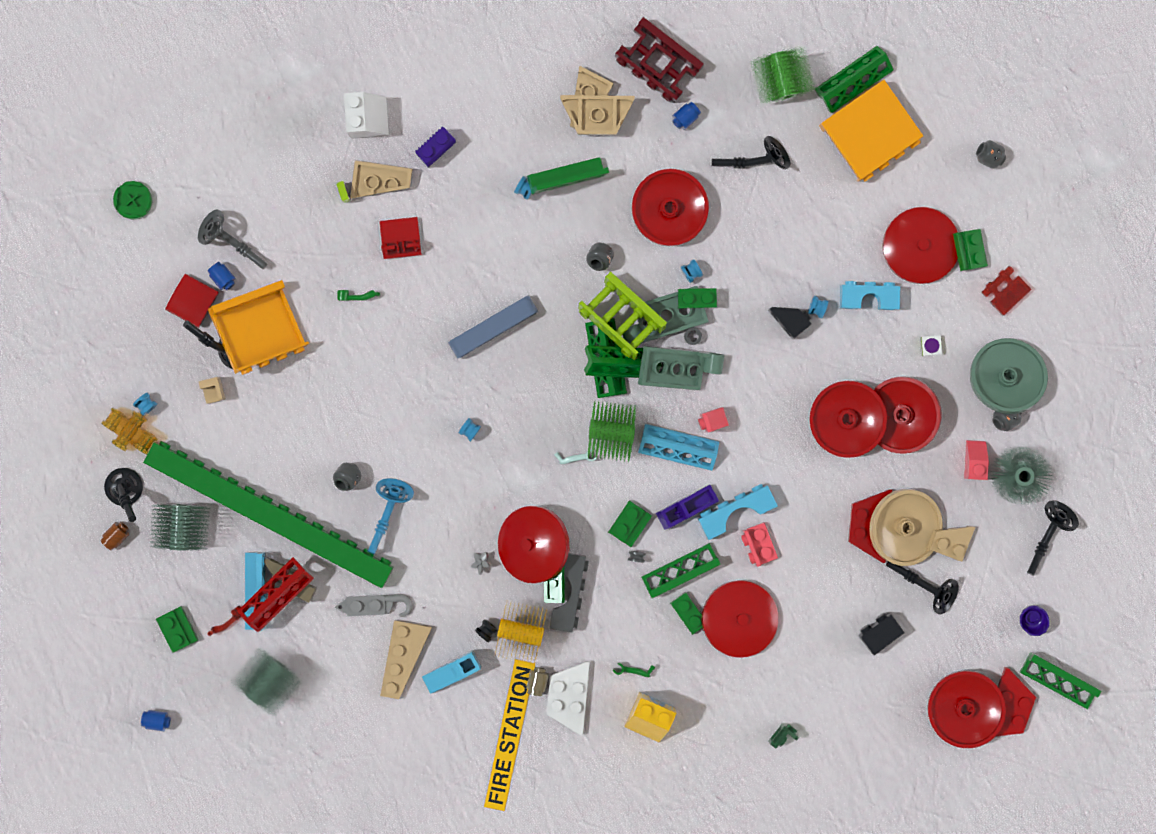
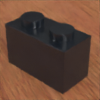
M890 613L880 614L875 619L876 622L871 626L867 624L860 630L859 638L873 655L879 653L905 633Z

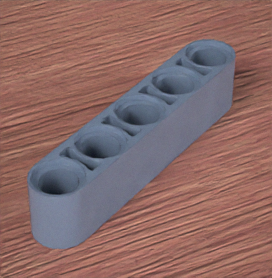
M528 295L450 340L448 344L457 359L539 311Z

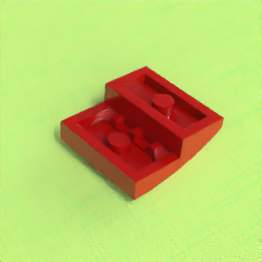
M184 274L165 310L185 321H190L199 328L208 315V309L214 303L219 292Z

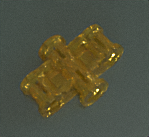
M112 407L107 419L101 422L102 425L118 435L116 439L112 440V443L123 451L127 450V445L130 443L147 455L152 443L158 440L155 435L141 427L148 419L133 410L131 418H128L121 411Z

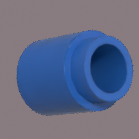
M693 102L686 103L672 115L674 118L672 122L678 129L682 128L685 130L699 118L698 115L701 112Z
M217 262L208 269L209 277L220 290L225 289L227 291L235 285L234 280L236 278L224 264Z
M144 711L141 717V726L145 727V729L164 732L170 726L171 717H168L167 712Z

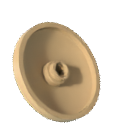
M900 489L888 494L876 506L871 517L870 538L874 549L883 559L896 565L911 566L922 562L933 553L932 550L927 549L933 530H940L943 527L940 510L932 498L917 490Z

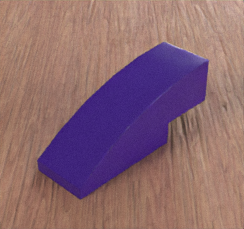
M709 484L658 511L656 515L664 530L719 502Z

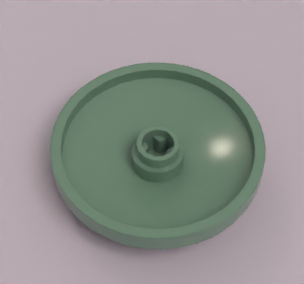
M1003 338L986 344L976 354L970 368V382L974 393L984 405L1000 413L1016 414L1030 409L1041 399L1047 387L1048 373L1043 358L1032 346L1017 339Z

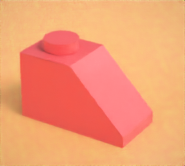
M966 440L964 479L988 480L989 459L986 441Z

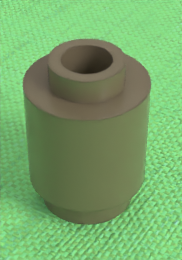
M535 667L534 670H530L527 683L528 694L534 696L543 695L549 673H546V669Z

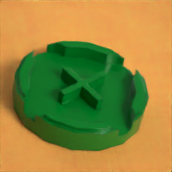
M127 181L115 190L113 196L114 207L125 218L131 220L140 219L150 211L152 195L149 189L142 183Z

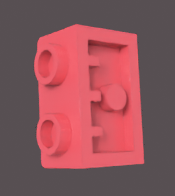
M764 522L742 530L744 535H741L744 546H749L751 552L748 553L751 564L755 563L759 567L778 558Z

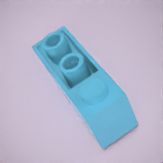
M471 650L422 676V679L431 694L481 670V665L474 651Z

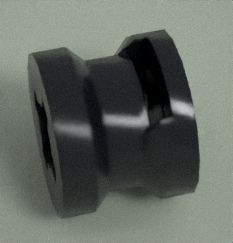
M484 619L482 625L477 627L475 632L489 643L491 637L498 633V629L488 620Z

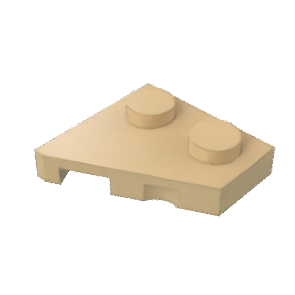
M966 526L962 528H948L947 530H933L927 549L962 562L975 527Z

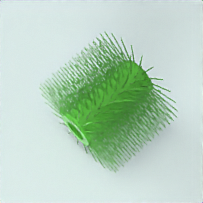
M798 48L797 51L800 54L796 52V49H794V52L791 49L789 52L782 50L771 53V55H766L764 59L757 57L760 59L758 65L763 74L756 64H753L764 79L763 82L760 76H757L766 90H764L760 83L758 85L764 91V94L767 95L766 97L769 99V102L771 99L772 102L776 101V99L783 101L798 95V93L805 94L806 89L807 92H810L807 84L811 90H814L803 75L804 72L811 83L813 82L799 62L801 61L809 72L801 57L798 56L801 55L802 59H806ZM760 91L759 93L761 94V96H763V98L765 99L766 103H768V102H767V99L765 98V96H764V95L761 93V91Z
M594 401L592 418L589 425L588 458L593 439L592 458L595 444L596 459L599 444L601 445L600 459L603 445L605 447L604 458H606L607 446L609 445V460L611 443H613L612 459H614L615 450H617L616 457H618L620 444V460H622L623 451L625 454L624 458L626 459L627 446L629 444L628 461H630L629 457H631L635 434L636 407L634 406L632 415L631 407L628 413V406L626 405L624 423H622L624 404H622L620 414V405L618 404L616 422H614L616 403L613 406L612 413V404L610 403L608 421H606L608 403L605 405L603 417L604 403L602 402L600 420H598L600 404L598 402L595 419L596 402Z

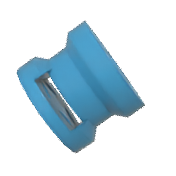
M523 176L514 193L523 195L526 200L529 199L532 193L527 177Z
M694 259L687 266H681V270L689 283L693 282L694 278L703 276L700 267Z
M814 296L807 313L810 315L816 314L818 318L822 319L829 301H822L817 296Z
M147 392L133 403V406L140 410L142 416H145L157 406V403L150 399V395Z
M468 418L458 433L468 437V440L471 442L482 426L474 424L472 419Z

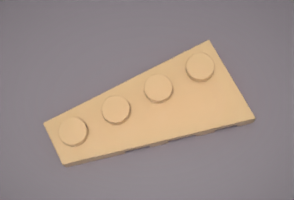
M394 620L380 696L400 699L432 629L431 626Z

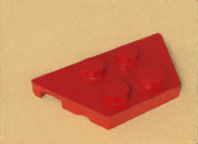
M890 489L851 504L848 542L881 563H885L886 560L873 547L870 538V521L879 502L885 496L892 493Z
M1004 667L998 688L1005 700L1006 716L1001 730L995 737L1024 733L1036 696L1009 668Z

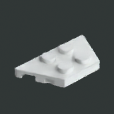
M585 661L574 667L572 666L561 672L550 675L546 714L579 735H583L590 661Z

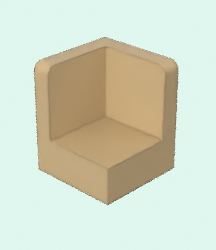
M220 377L198 381L200 389H203L207 404L225 400Z

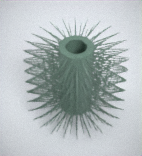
M1020 446L1019 452L1016 455L1017 448L1010 449L1011 452H1008L1007 455H998L1001 459L996 463L1004 468L997 465L994 466L1008 472H993L1005 475H991L997 477L994 478L998 482L996 484L997 491L1001 490L1002 492L1004 489L1015 504V500L1018 502L1019 497L1022 504L1023 498L1027 495L1024 501L1025 504L1027 499L1030 501L1033 498L1041 497L1040 495H1043L1041 492L1048 494L1043 490L1046 488L1038 483L1045 486L1048 485L1036 481L1038 479L1034 480V478L1049 479L1036 476H1052L1046 474L1049 473L1046 471L1048 464L1046 467L1045 463L1044 467L1043 462H1045V459L1043 461L1042 456L1036 458L1035 454L1033 453L1032 455L1028 449L1025 452L1024 447H1022V455ZM1023 472L1022 479H1019V474Z
M187 504L152 505V507L165 508H154L153 510L159 511H156L157 514L151 513L152 515H161L159 517H152L158 520L151 522L159 524V526L151 525L161 527V529L155 528V530H151L159 534H151L163 535L161 537H154L158 539L153 540L158 542L150 541V543L161 544V546L154 544V546H157L154 548L163 550L168 548L177 551L189 549L190 551L193 549L199 551V549L207 550V548H202L204 546L202 544L207 543L201 541L208 542V540L197 538H205L203 536L207 535L202 533H209L198 530H206L204 528L208 527L203 525H210L199 522H207L205 520L208 519L204 517L209 518L210 516L200 514H208L206 512L209 511H205V509L211 508Z
M264 652V655L260 653V658H257L254 664L252 663L253 667L249 673L246 670V678H243L242 681L240 680L236 685L237 687L239 685V690L242 691L243 689L242 693L257 704V706L261 705L266 710L268 708L271 712L270 709H273L275 705L274 701L277 702L279 697L282 700V692L286 693L285 690H288L290 685H293V680L297 681L294 674L292 675L291 671L289 672L285 665L276 660V658L269 657Z

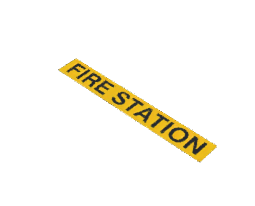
M517 659L514 662L484 804L486 808L505 811L529 697L527 683L530 670L535 668L534 663L530 664V662L526 663V661L522 662L521 660L518 662Z

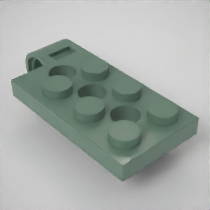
M693 286L687 289H698V286ZM678 292L646 301L645 303L659 316H661L663 310H669L672 317L669 321H666V328L661 333L657 330L652 331L642 343L708 323L705 308H690L689 314L682 315L678 309ZM643 317L637 319L639 324L631 326L623 334V338L629 344L647 327L642 322Z
M644 346L638 384L700 390L703 372L722 374L725 355ZM662 362L663 368L660 372H657L656 366ZM679 364V371L674 374L673 367ZM695 365L696 372L691 375L690 368Z

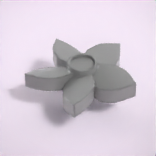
M485 552L481 555L474 553L476 562L471 567L478 568V573L481 575L484 567H490L489 562H487L488 553Z

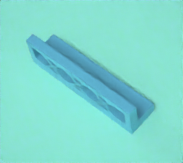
M645 424L638 453L712 471L718 454L719 442ZM644 444H653L655 448H645ZM669 448L672 449L673 452L670 454L665 453L663 449ZM685 452L690 453L692 457L686 458L682 454ZM701 458H710L711 462H702Z
M265 552L245 553V603L265 585ZM265 594L261 597L260 602L265 601ZM250 607L245 612L247 617L253 613L254 607ZM245 622V630H254Z

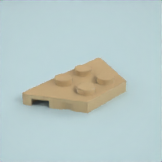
M560 95V99L578 135H617L635 96Z

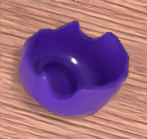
M1038 605L1026 607L1019 616L1022 629L1030 636H1040L1046 633L1050 626L1047 612Z

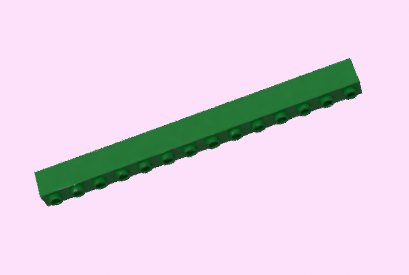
M166 442L153 443L143 462L144 464L380 588L384 587L394 568L391 565L392 562L383 557L381 559L376 558L374 554L368 552V549L364 548V550L357 548V543L349 539L347 541L340 539V534L332 530L330 532L323 530V525L315 521L313 523L306 521V516L298 512L296 515L289 512V507L281 503L279 506L272 503V498L264 494L262 497L255 494V489L249 486L244 488L238 485L239 481L232 477L226 479L221 476L222 472L215 468L209 470L204 467L205 463L198 459L190 460L185 452L171 450V445Z

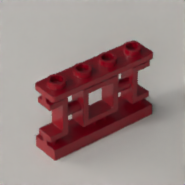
M643 17L633 31L640 38L630 50L621 45L620 49L615 53L616 62L623 67L628 66L632 69L631 73L638 79L641 77L647 81L646 85L652 90L658 89L663 93L661 96L665 100L676 102L683 93L676 85L686 73L695 78L697 73L703 68L704 63ZM649 34L660 44L655 42L649 50L641 43ZM656 49L671 60L661 74L646 64ZM636 50L643 54L645 57L639 65L644 70L623 54H626L629 58ZM672 53L691 68L686 65L681 73L673 69L672 65L676 62L677 58ZM666 73L675 79L670 86V89L675 93H672L653 77L661 81Z

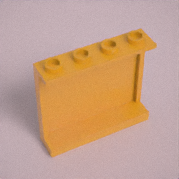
M885 80L876 84L819 125L821 130L827 133L855 173L858 182L862 179L865 182L873 177V171L876 169L881 171L890 165L888 163L890 159L894 157L897 160L906 154L903 150L909 146L913 149L921 143L919 139L923 137V134Z
M282 280L213 305L208 309L235 374L239 372L242 375L253 371L252 367L259 365V368L265 367L273 359L277 361L283 360L291 352H294V355L305 351L304 347L309 344L308 341H304L283 292L285 285Z

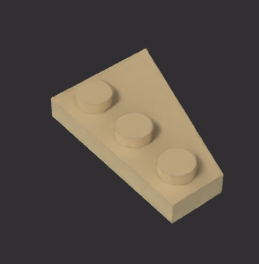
M579 65L575 95L608 96L613 83Z
M355 160L350 199L410 188L413 168Z

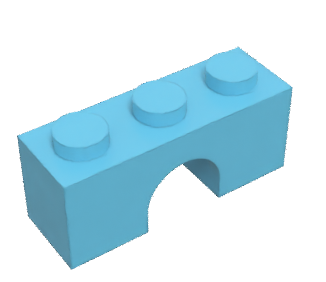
M845 281V285L840 286V309H861L862 298L866 294L873 295L877 299L878 310L900 309V286H895L893 282H884L883 286H876V282H864V285H857L855 281Z

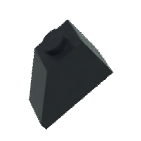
M771 307L768 310L791 339H795L812 324L809 321L811 317L805 310Z

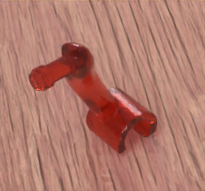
M237 606L230 612L233 616L222 625L212 627L207 635L211 636L213 633L222 632L241 618L237 612L241 606Z

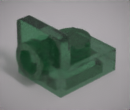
M782 723L768 742L776 749L786 742L787 734L796 741L799 737L796 735L797 730L790 724L785 726Z

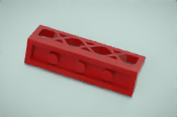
M292 557L237 612L251 628L259 632L314 578ZM295 565L298 569L293 574L288 575L289 570ZM278 580H282V585L279 588H274L275 583ZM268 593V598L264 602H260L261 597ZM250 607H254L253 613L247 617L245 612Z

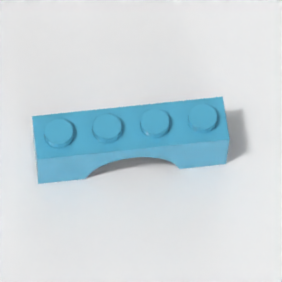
M759 484L751 488L753 492L747 495L743 492L734 497L735 500L730 503L724 501L718 504V509L712 512L708 509L700 513L701 517L698 518V521L707 539L710 540L726 532L727 519L736 509L747 507L761 515L778 507L768 485L763 486Z

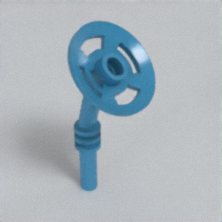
M387 478L378 481L376 484V492L382 498L388 500L381 520H378L379 524L376 525V532L368 549V552L371 554H375L382 535L387 531L388 521L395 502L404 503L413 498L414 491L412 487L401 480Z

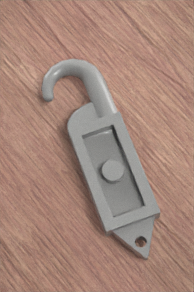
M402 594L346 597V600L336 605L335 608L346 613L347 616L384 615L391 611L393 602H404L406 604V611L399 614L400 617H404L411 612L412 602L407 596Z

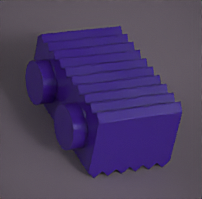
M441 127V129H438V132L432 134V137L427 142H424V145L418 147L415 153L429 168L456 143V140L444 127Z

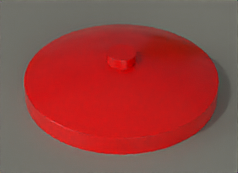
M663 169L647 176L637 187L632 200V216L636 227L648 240L662 246H678L692 240L704 227L709 212L708 197L701 183L689 173L678 169Z
M916 207L906 210L896 216L885 231L883 254L886 263L895 275L907 282L927 284L937 281L947 275L957 262L958 257L953 236L954 233H958L953 222L938 210L927 207Z
M903 376L888 379L874 388V391L882 399L887 413L886 430L881 441L878 443L880 447L893 453L907 454L922 449L934 439L941 425L942 411L936 394L928 385L918 379Z
M856 381L837 382L826 387L814 400L810 411V428L817 443L827 452L844 458L858 457L871 451L881 441L887 426L886 408L880 396L869 386Z
M526 506L515 510L505 519L499 532L498 552L506 570L522 582L541 583L552 579L562 570L569 554V536L564 523L554 512L541 506Z
M731 581L716 588L707 598L702 610V627L707 640L721 653L737 658L749 657L764 650L773 640L778 627V611L773 598L761 586L749 581Z
M957 671L945 676L934 686L929 696L927 711L931 726L941 739L959 748H976L990 742L999 733L1004 724L1006 705L1000 689L987 676L975 671Z

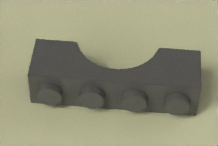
M568 554L564 565V575L571 583L572 592L565 604L553 608L550 629L571 633L573 628L577 629L579 617H575L576 610H580L582 603L579 593L580 590L584 591L585 579H582L583 571L587 572L589 563L588 560H585V555Z

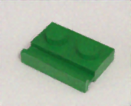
M981 229L953 234L960 271L988 266Z
M629 500L608 533L629 547H632L652 515Z
M182 606L156 618L172 653L199 640Z

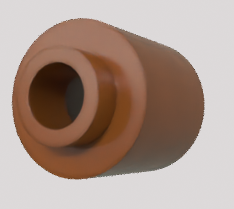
M115 522L102 535L101 543L109 550L117 548L129 536V528L123 522Z

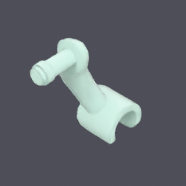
M588 451L586 454L573 455L562 459L558 452L554 454L560 461L559 464H567L585 459L594 461L596 459V456L594 459H589Z

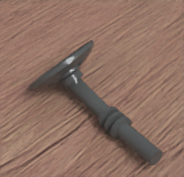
M218 209L213 210L204 218L198 231L199 243L202 245L210 244L219 236L235 247L239 254H243L244 258H249L261 269L266 268L268 264L253 253L250 247L248 248L244 242H239L223 230L224 214Z

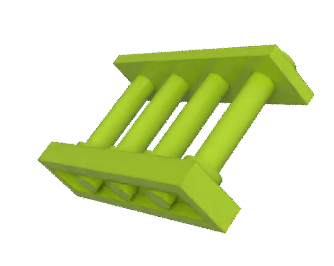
M610 271L605 276V288L588 305L582 300L579 302V313L583 318L590 319L613 340L626 357H631L635 360L638 355L636 348L652 331L657 330L661 333L666 328L667 322ZM611 292H615L620 300L600 318L593 310ZM624 305H629L634 309L633 314L615 331L607 323ZM643 317L648 322V326L629 344L621 336L638 318Z

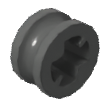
M689 328L684 334L685 341L690 345L699 343L702 338V334L697 328ZM691 331H695V334L698 335V339H694L695 342H692L691 338L687 336L688 333L691 334Z
M629 551L630 557L628 561L645 563L643 557L646 556V553Z

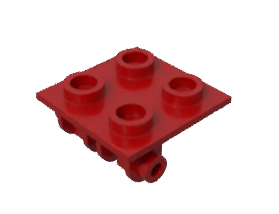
M418 217L379 221L383 259L422 255Z

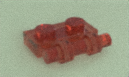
M1011 266L1001 270L998 273L999 276L992 282H988L985 285L986 288L981 292L986 298L991 293L995 296L990 303L1002 316L1032 290L1019 275L1013 280L1010 278V275L1014 272ZM1004 281L1007 286L999 291L997 287Z

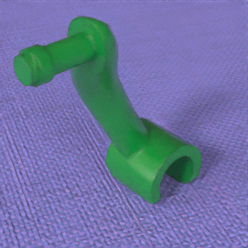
M349 290L337 291V299L339 301H365L374 296H380V293L374 290L362 295H349Z
M618 662L617 664L622 669L619 672L613 669V672L617 675L627 672L643 677H651L650 673L655 667L651 665L650 669L645 672L639 668L623 666L622 663Z

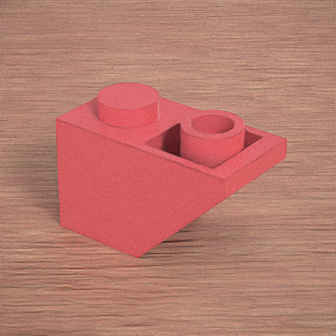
M723 407L700 414L701 418L698 419L701 430L705 429L707 433L729 425Z

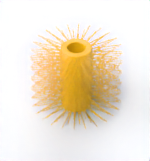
M503 615L497 637L498 641L499 638H502V641L503 639H506V642L507 640H510V642L512 640L514 643L516 641L518 644L521 642L522 645L525 643L526 645L530 644V646L534 645V647L538 646L539 648L544 628L543 625L539 627V625L535 626V624L529 625L527 623L504 619Z

